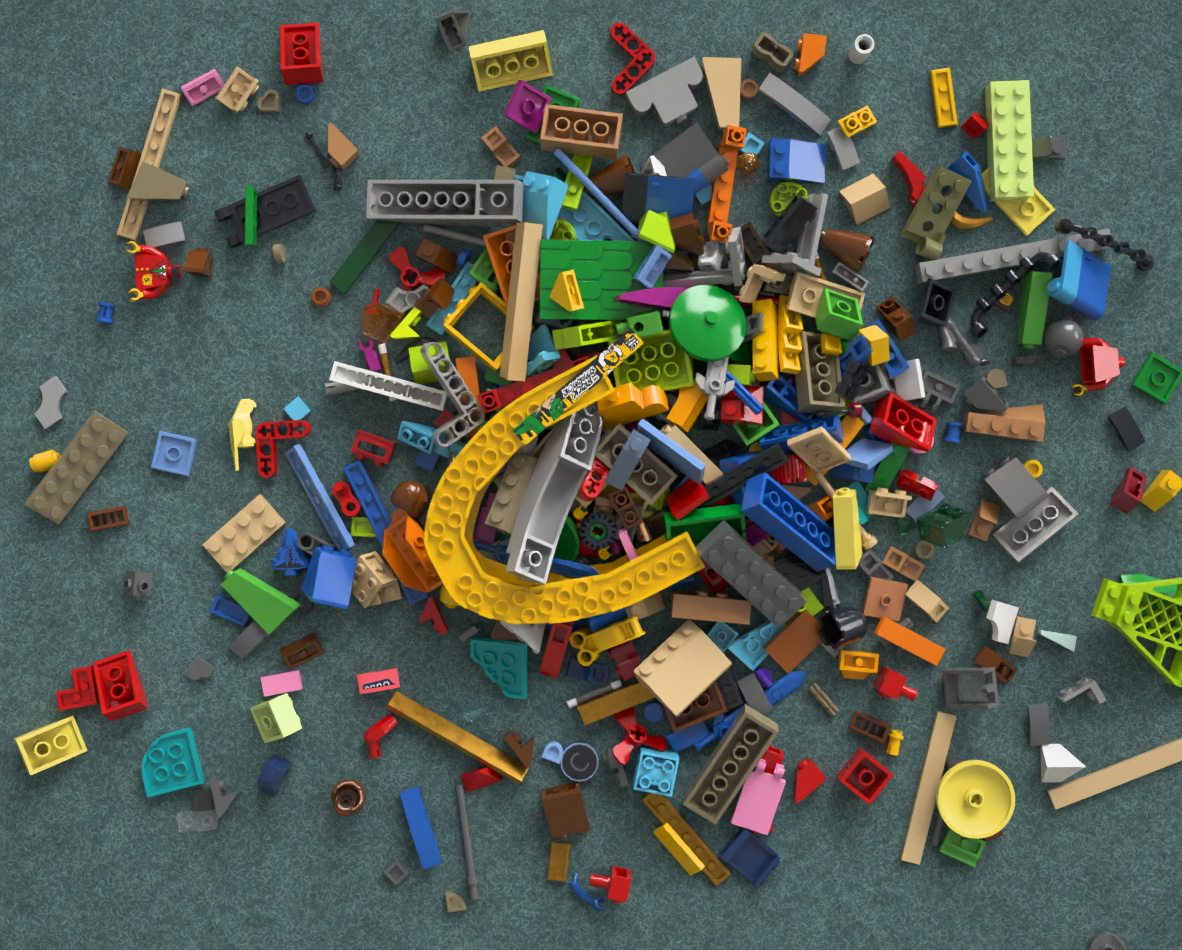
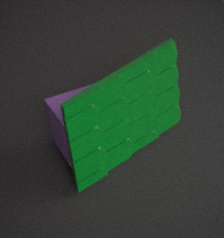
M541 239L540 319L625 320V316L652 310V308L613 302V298L621 294L647 289L635 281L633 277L654 244L636 241ZM664 269L653 288L664 287ZM574 270L584 308L569 312L551 299L550 294L559 273ZM655 309L660 313V318L663 320V310Z

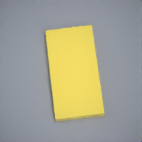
M987 168L982 173L986 194L990 196L989 168ZM1035 187L1034 196L1029 200L994 201L1025 236H1028L1055 211Z

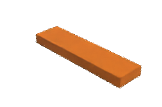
M882 616L874 631L875 634L936 666L946 650Z

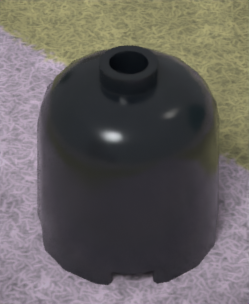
M846 606L824 611L818 617L821 628L818 630L820 639L825 646L830 645L832 649L861 640L867 630V623L863 613L855 607Z

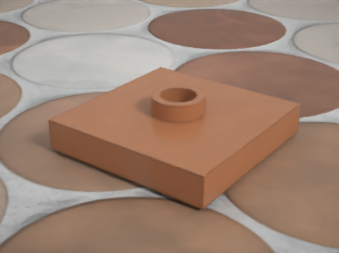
M870 577L862 609L863 615L877 618L884 616L890 620L900 621L908 584Z

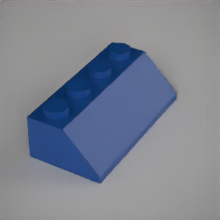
M839 414L778 426L761 437L759 443L763 451L779 443L784 453L791 452L796 454L788 446V439L822 426L840 444L843 442L844 433Z

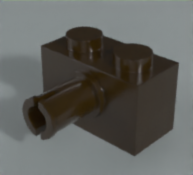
M748 222L743 225L741 233L744 254L747 257L749 256L753 264H760L763 255L771 254L765 244H763L752 223ZM725 254L727 259H729L728 261H730V254Z

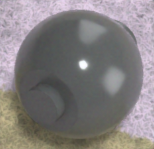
M1063 316L1049 324L1043 335L1044 346L1049 353L1058 358L1072 356L1082 346L1083 332L1072 317Z

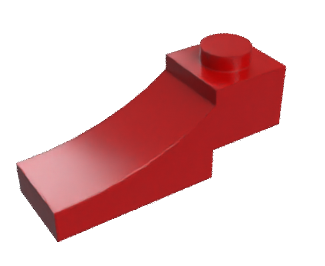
M899 151L891 160L898 167L907 183L910 194L907 198L909 199V204L914 208L925 188L922 182L927 177Z

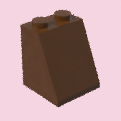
M580 781L542 789L541 799L552 838L564 839L568 837V834L576 833V835L587 833V830L590 829V823Z

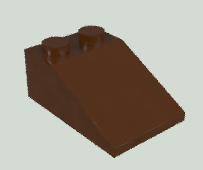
M716 680L678 717L661 703L670 728L674 733L727 712Z

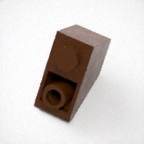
M693 213L671 218L670 230L676 245L703 255L706 240L704 235L699 233L701 230L698 219H694Z
M893 297L876 306L890 331L900 342L917 332L912 316Z

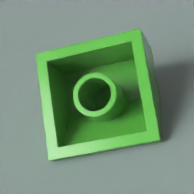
M827 288L823 289L815 316L817 330L852 341L863 326L858 299Z
M764 401L763 425H732L747 447L780 425Z

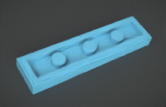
M468 261L451 286L455 292L447 309L444 310L440 307L426 324V326L441 336L445 333L443 320L449 313L453 314L457 310L455 306L461 299L465 300L469 296L468 291L477 284V281L467 274L473 266Z

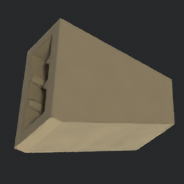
M143 161L127 197L130 200L180 201L182 197L186 198L190 188L187 187V181Z

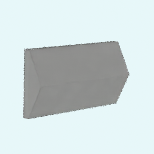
M1053 487L1046 491L1049 494L1047 497L1019 517H1013L992 534L1006 553L1018 563L1079 515Z

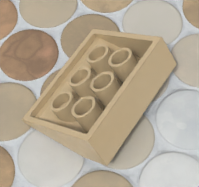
M688 619L633 672L637 681L678 717L732 665V662L697 625Z

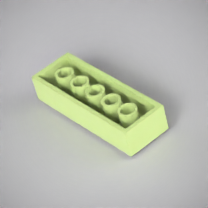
M1029 80L990 82L985 87L986 121L989 125L986 128L990 189L989 202L1029 200L1034 196Z

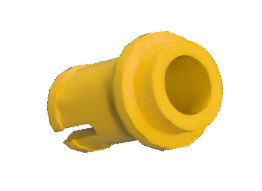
M891 730V733L888 734L890 738L886 753L896 756L899 754L901 739L904 738L902 736L903 732Z

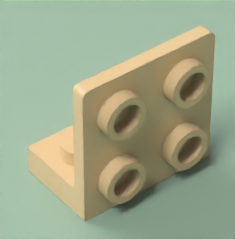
M753 264L747 272L748 279L746 284L740 289L739 301L748 303L756 301L763 281L768 283L784 281L786 274L766 265Z
M376 551L359 556L356 561L351 592L362 606L367 608L382 588L395 584L398 578Z

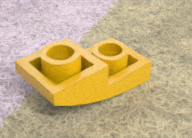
M867 105L837 122L846 138H849L874 125L877 120Z

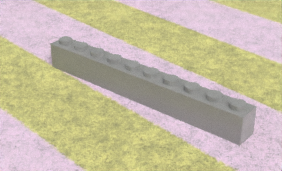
M1110 229L1098 230L1097 233L1107 235L1110 234ZM1081 234L922 262L915 265V271L919 285L927 283L928 278L941 281L1018 267L1022 258L1025 256L1032 258L1040 252H1046L1050 255L1057 254L1062 259L1064 258L1067 240L1072 241L1090 253L1106 251L1110 247H1101L1097 241L1083 239Z

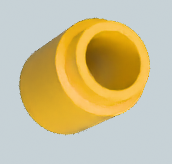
M50 450L35 454L29 460L31 469L35 473L49 471L60 457L59 453Z

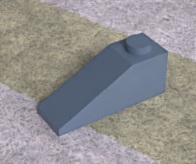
M633 429L607 475L605 482L622 491L649 444L650 438Z

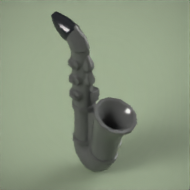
M951 319L948 320L947 327L937 326V331L942 341L941 352L956 350L957 346L955 343H957L958 348L963 350L966 358L971 360L975 366H984L991 363L987 359H979L967 340L960 333L957 325Z

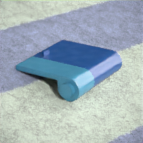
M1067 240L1061 277L1049 282L1046 289L1047 294L1089 319L1098 320L1105 312L1111 265L1072 241Z

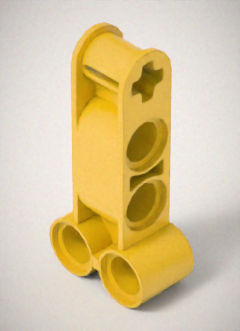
M634 615L593 633L587 627H580L573 632L569 640L573 647L580 649L577 655L579 663L589 666L599 658L601 651L645 634L646 632L642 630L637 619L639 616ZM586 652L590 653L591 658L587 656Z

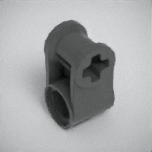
M305 532L297 539L298 547L311 555L315 546L322 548L323 545H326L333 549L336 548L331 542L311 532ZM304 536L311 538L312 543L310 546L303 544Z

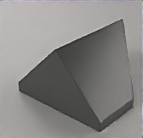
M450 10L435 17L449 52L466 45L465 39L471 10Z

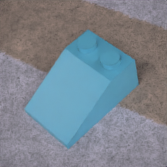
M527 171L523 180L522 223L542 224L541 239H549L569 185L556 177Z

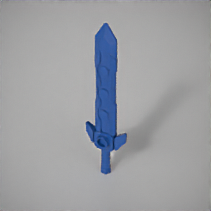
M510 537L501 539L496 546L473 540L476 549L494 553V558L497 562L508 564L510 554L506 552ZM553 557L549 571L550 573L570 579L601 575L593 567Z
M790 672L766 689L764 693L771 706L800 688L807 672ZM744 703L725 717L724 713L714 716L712 720L713 732L695 743L696 749L700 751L717 738L721 741L745 704L748 705V703Z

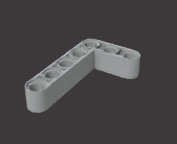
M427 342L421 347V355L459 412L458 415L439 427L432 434V441L435 445L448 447L484 421L485 414H483L482 408L441 345L436 342ZM430 346H433L435 349V354L433 356H430L428 354V348ZM441 362L446 366L443 373L439 371V364ZM452 378L456 381L454 389L449 385ZM462 395H465L467 398V401L464 405L460 403V397ZM473 411L477 413L475 421H472L470 418ZM457 422H460L462 425V428L459 432L455 430V424ZM441 433L446 435L444 443H441L439 440Z

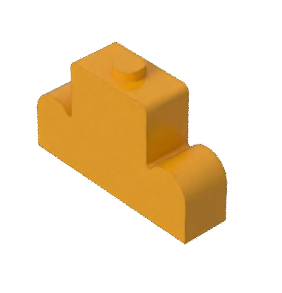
M626 383L614 387L615 392L596 401L598 413L602 415V431L614 428L619 422L624 425L669 411L666 392L659 386H648L640 391L632 383Z

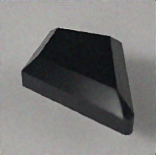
M725 439L704 450L703 453L707 457L725 459L740 450V446L729 439Z

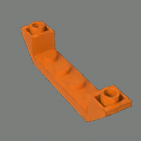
M727 125L717 148V153L720 157L724 155L730 165L727 166L729 169L727 172L712 182L706 222L709 238L712 241L726 243L728 242V235H731L732 224L727 223L737 154L738 150L744 148L746 128Z

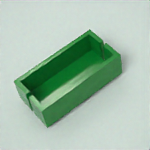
M741 503L694 509L680 520H677L672 512L663 513L666 542L687 531L694 546H696L723 520L746 540L745 514L741 512Z

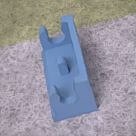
M653 245L633 279L647 289H652L672 255L660 246Z

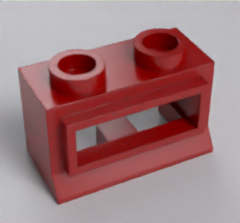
M358 430L351 452L355 453L354 457L365 460L368 457L373 459V464L383 467L384 463H390L397 443ZM360 440L387 449L384 458L357 449Z

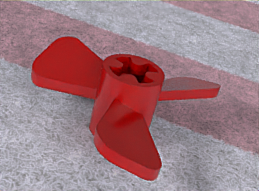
M403 247L397 248L389 256L390 261L402 272L401 281L403 284L399 289L411 291L418 288L421 283L433 286L441 277L445 280V273L442 269H435L420 274L416 268L411 267L406 249ZM414 273L417 275L416 280L411 284L407 276H413Z
M633 707L614 714V719L626 731L622 742L612 749V755L620 765H625L631 752L637 751L642 744L661 752L665 751L667 748L666 739L662 736L647 735L646 729L636 724Z

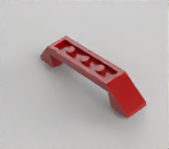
M588 356L526 378L525 381H518L477 395L483 414L508 406L537 386L589 360Z

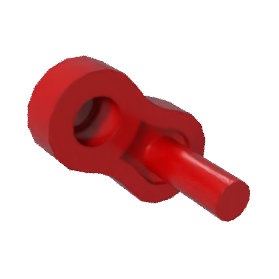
M344 481L334 484L332 494L339 501L342 512L348 517H355L360 514L361 504L354 497L351 486ZM355 505V510L349 511V506Z

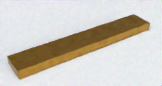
M647 793L642 798V801L662 824L668 823L704 864L705 867L702 870L716 887L731 875L730 871L664 795Z

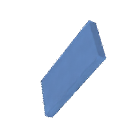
M642 419L638 423V432L650 438L647 447L697 484H700L704 477L706 465L646 420Z

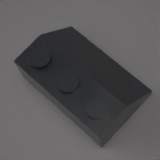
M798 192L762 237L763 244L777 253L782 254L783 251L786 253L793 245L791 241L795 236L799 237L804 232L805 228L803 226L807 221L811 222L818 214L816 212L817 206Z

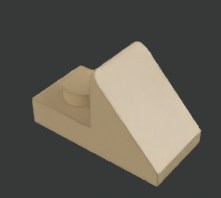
M399 580L393 585L382 588L370 606L402 599Z
M1016 616L1009 654L1029 656L1037 641L1033 639L1036 620Z

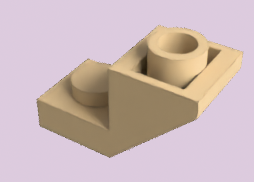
M918 580L905 593L913 604L924 610L936 623L949 609L936 594Z

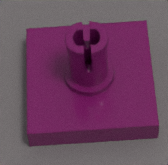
M518 80L503 116L530 132L537 133L544 118L545 105L550 104L552 98L525 81Z

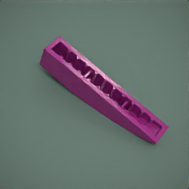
M661 287L638 290L618 295L613 298V302L670 311L678 296L689 288Z

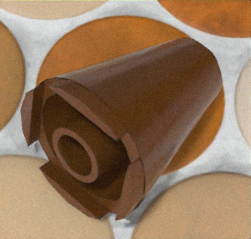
M626 154L589 177V179L605 196L624 194L625 173H635L630 158ZM585 187V190H586L587 194H588V195L591 194L592 197H595V196Z
M828 228L826 231H822L819 241H821V247L853 271L859 273L869 256V247L872 248L875 237Z

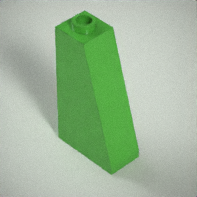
M1031 272L1022 277L1017 345H1023V349H1035V346L1042 343L1049 299L1046 289L1052 280V273Z
M241 568L228 572L224 576L225 581L221 584L268 634L274 632L301 606L299 602L289 598L284 593Z

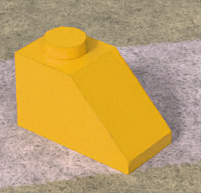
M1162 470L1143 494L1141 502L1156 512L1177 494L1182 487V478L1171 470Z

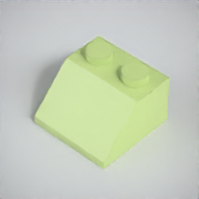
M287 693L250 708L264 743L284 738L302 729L300 718L296 715L293 702Z

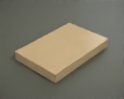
M822 426L787 440L788 446L816 473L851 461L850 454Z

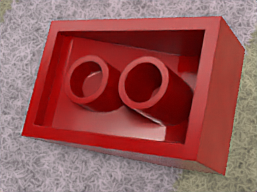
M319 23L280 25L281 72L284 84L322 83L323 63Z
M890 392L877 401L869 432L884 441L928 452L931 448L937 419Z
M130 650L93 662L103 716L112 722L148 709L145 692Z

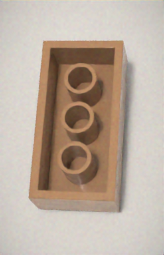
M546 104L540 137L541 150L555 152L560 148L567 154L617 160L623 114Z
M695 590V593L672 591L671 617L750 624L751 603L746 598L730 597L728 594L722 593L709 595L704 590Z

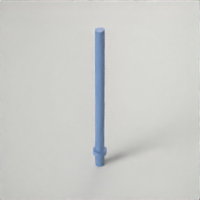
M558 148L554 154L632 234L631 237L635 238L638 242H647L638 237V229Z

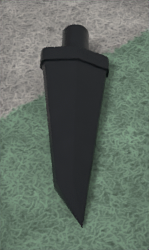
M829 567L823 569L827 577L821 580L823 607L829 606V610L837 609V604H841V599L839 598Z

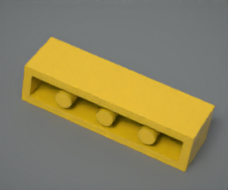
M771 299L752 301V315L760 312L763 313L762 333L753 339V374L760 382L777 380L778 308Z

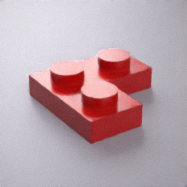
M93 665L72 669L74 688L56 692L59 711L98 704L99 697Z

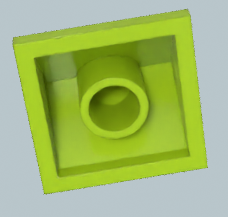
M447 341L437 342L450 359ZM422 345L409 348L411 369L416 384L421 385L438 381L421 355ZM430 346L428 348V354L430 356H433L435 354V349L433 346ZM441 362L439 364V371L443 373L446 366Z

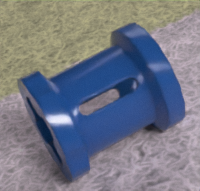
M98 302L99 312L98 318L95 321L113 324L112 314L113 308L116 305Z
M946 422L948 426L947 434L943 441L961 443L960 433L964 424Z

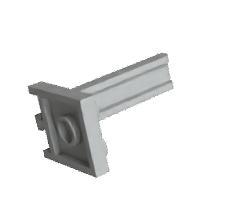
M827 194L808 195V200L817 206L816 212L818 214L811 222L807 221L803 226L805 230L800 235L797 253L787 252L786 255L780 253L763 255L761 263L788 276H792L797 271L820 276L821 269L814 264L828 199Z
M741 227L733 228L731 235H728L726 253L730 254L731 259L728 262V269L664 274V287L691 288L698 285H731L733 283L734 286H742V280L745 278L744 272L747 269Z

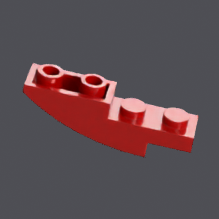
M574 621L553 623L539 673L558 678Z

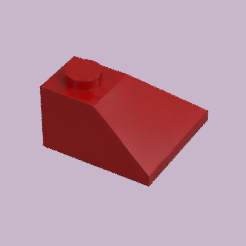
M744 386L763 406L764 386ZM732 390L725 396H722L721 421L723 424L763 425V411L755 415Z

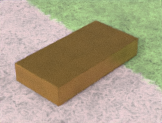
M552 841L547 880L567 881L571 843Z

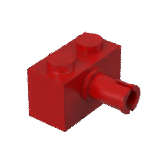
M883 665L873 684V687L877 689L876 693L889 700L891 697L898 699L900 695L913 702L918 693L917 690L904 685L907 680L905 676Z
M611 866L610 876L608 877L591 873L589 886L606 889L607 898L614 903L627 902L631 884L630 869Z

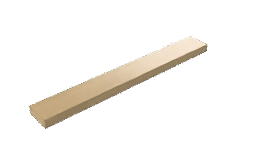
M162 88L134 180L143 161L157 168L160 167L182 97L181 94ZM127 199L117 231L118 236L137 241L149 201Z
M936 711L900 859L920 865L956 715Z
M1182 738L1047 790L1053 808L1055 810L1182 761Z

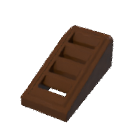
M126 505L86 513L91 533L129 525ZM117 511H121L123 522H119ZM112 512L114 514L115 523L111 524L109 514ZM103 514L106 515L107 525L103 524ZM94 516H98L100 526L96 527Z
M855 710L848 728L881 743H885L892 724ZM859 716H860V717H862L863 719H862L861 724H860V726H859V728H858V727H856V723H857L858 718H859ZM866 720H869L867 730H863ZM873 723H876V729L874 733H871L870 730ZM883 726L884 730L882 732V735H877L880 727Z

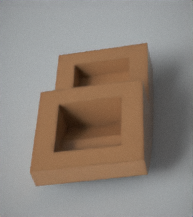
M497 126L481 137L502 166L511 168L522 159Z
M892 546L882 561L886 566L915 582L925 567L921 562Z

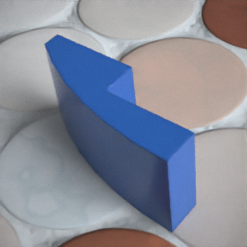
M702 721L674 733L672 731L666 737L676 753L704 739L711 732L706 722Z

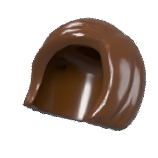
M416 481L400 483L390 497L392 505L402 509L416 519L419 518L428 501L425 487Z
M345 779L332 789L331 800L335 812L341 816H351L358 814L363 809L366 793L358 781Z

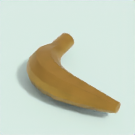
M956 211L950 224L957 229L969 230L988 224L993 218L966 217Z

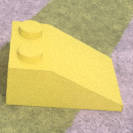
M73 715L14 738L29 775L38 773L87 751Z

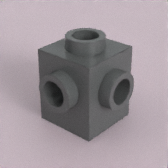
M126 570L123 581V593L130 594L131 598L143 599V596H151L153 573L142 570Z

